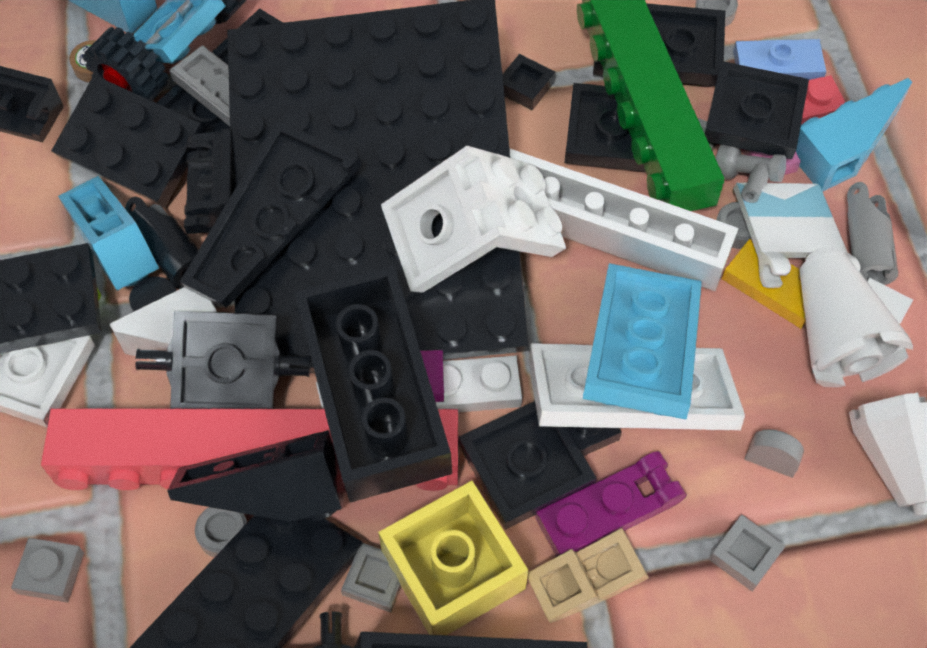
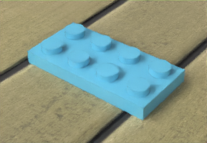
M609 263L582 399L686 420L691 405L702 281Z

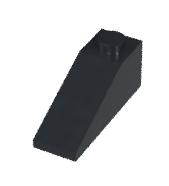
M329 430L180 467L167 492L170 500L292 522L304 518L310 521H318L333 515L337 510L342 509L346 489Z

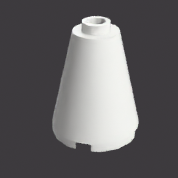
M821 248L810 253L805 259L806 262L800 267L799 272L811 368L816 383L823 387L846 386L843 377L859 374L861 381L865 382L881 376L905 362L909 357L906 348L913 350L910 337L846 253L833 250L832 248Z

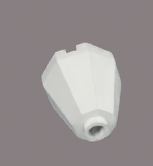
M918 393L903 394L863 404L858 407V410H851L849 416L853 432L898 506H913L915 515L927 514L926 397H919Z

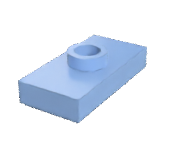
M820 39L735 42L733 49L735 64L807 78L809 80L825 77L826 75Z

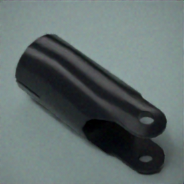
M140 197L130 198L126 203L125 209L136 222L156 263L173 286L178 289L183 288L184 286L180 283V280L199 248L190 236L186 234L178 220L169 216L162 206L153 204L148 207ZM136 204L135 209L132 211V206Z

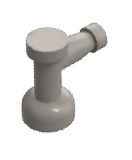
M722 144L716 155L717 163L725 180L735 178L739 172L750 174L748 182L741 192V197L749 203L758 201L768 179L773 182H782L785 175V155L774 154L772 158L742 155L739 148Z

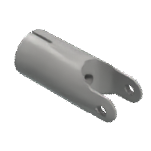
M857 182L849 188L847 193L851 253L858 259L861 267L860 273L866 281L871 278L883 285H887L898 277V265L890 215L887 213L886 201L881 195H874L869 198L867 185L863 182Z

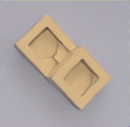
M622 528L578 552L571 549L529 571L527 576L550 623L587 609L649 579Z

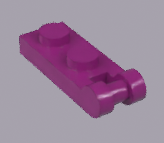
M660 451L652 452L641 458L636 464L536 511L535 519L556 557L571 549L578 552L621 528L625 531L674 507L686 498L687 494L679 481H672L665 470L668 467V463ZM649 481L655 493L644 498L637 486Z

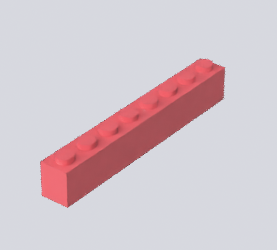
M51 409L41 466L56 485L68 490H84L88 488V485H109L118 490H135L140 485H160L168 489L180 467L327 430L330 433L324 409ZM438 409L451 452L453 474L415 484L422 490L439 491L445 489L447 485H458V409Z

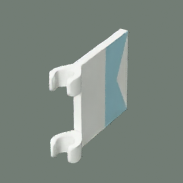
M747 183L735 184L733 189L758 255L759 276L763 287L781 288L783 282L780 276L788 275L791 270V265L787 258H806L810 253L821 248H832L833 250L845 252L860 272V263L856 257L847 252L819 184L766 183L758 201L755 203H749L741 197V192Z

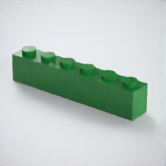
M582 0V3L577 4L576 8L578 23L582 30L587 29L590 36L592 57L595 62L600 61L604 69L603 80L607 93L609 95L614 94L616 98L620 125L624 130L629 129L632 137L634 159L638 165L643 164L647 173L649 196L688 211L716 206L725 178L645 0Z

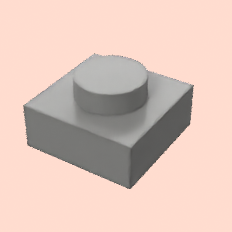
M28 538L11 589L19 595L68 603L84 555L83 550L77 545Z

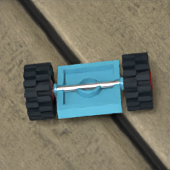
M166 0L134 34L129 31L125 34L123 29L118 27L115 29L113 27L108 28L84 52L83 60L87 62L85 66L87 70L93 72L92 77L95 75L153 101L168 84L167 80L169 77L167 73L163 72L166 69L163 63L174 64L183 59L190 51L188 45L197 36L205 34L215 24L227 22L246 0Z

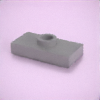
M202 45L169 70L172 80L230 126L228 65Z

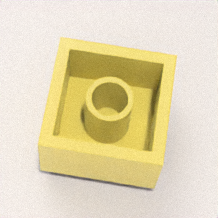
M473 481L464 484L378 532L381 550L429 635H448L526 589L528 568Z

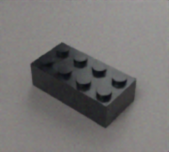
M395 265L294 291L342 480L350 503L453 474L450 448Z

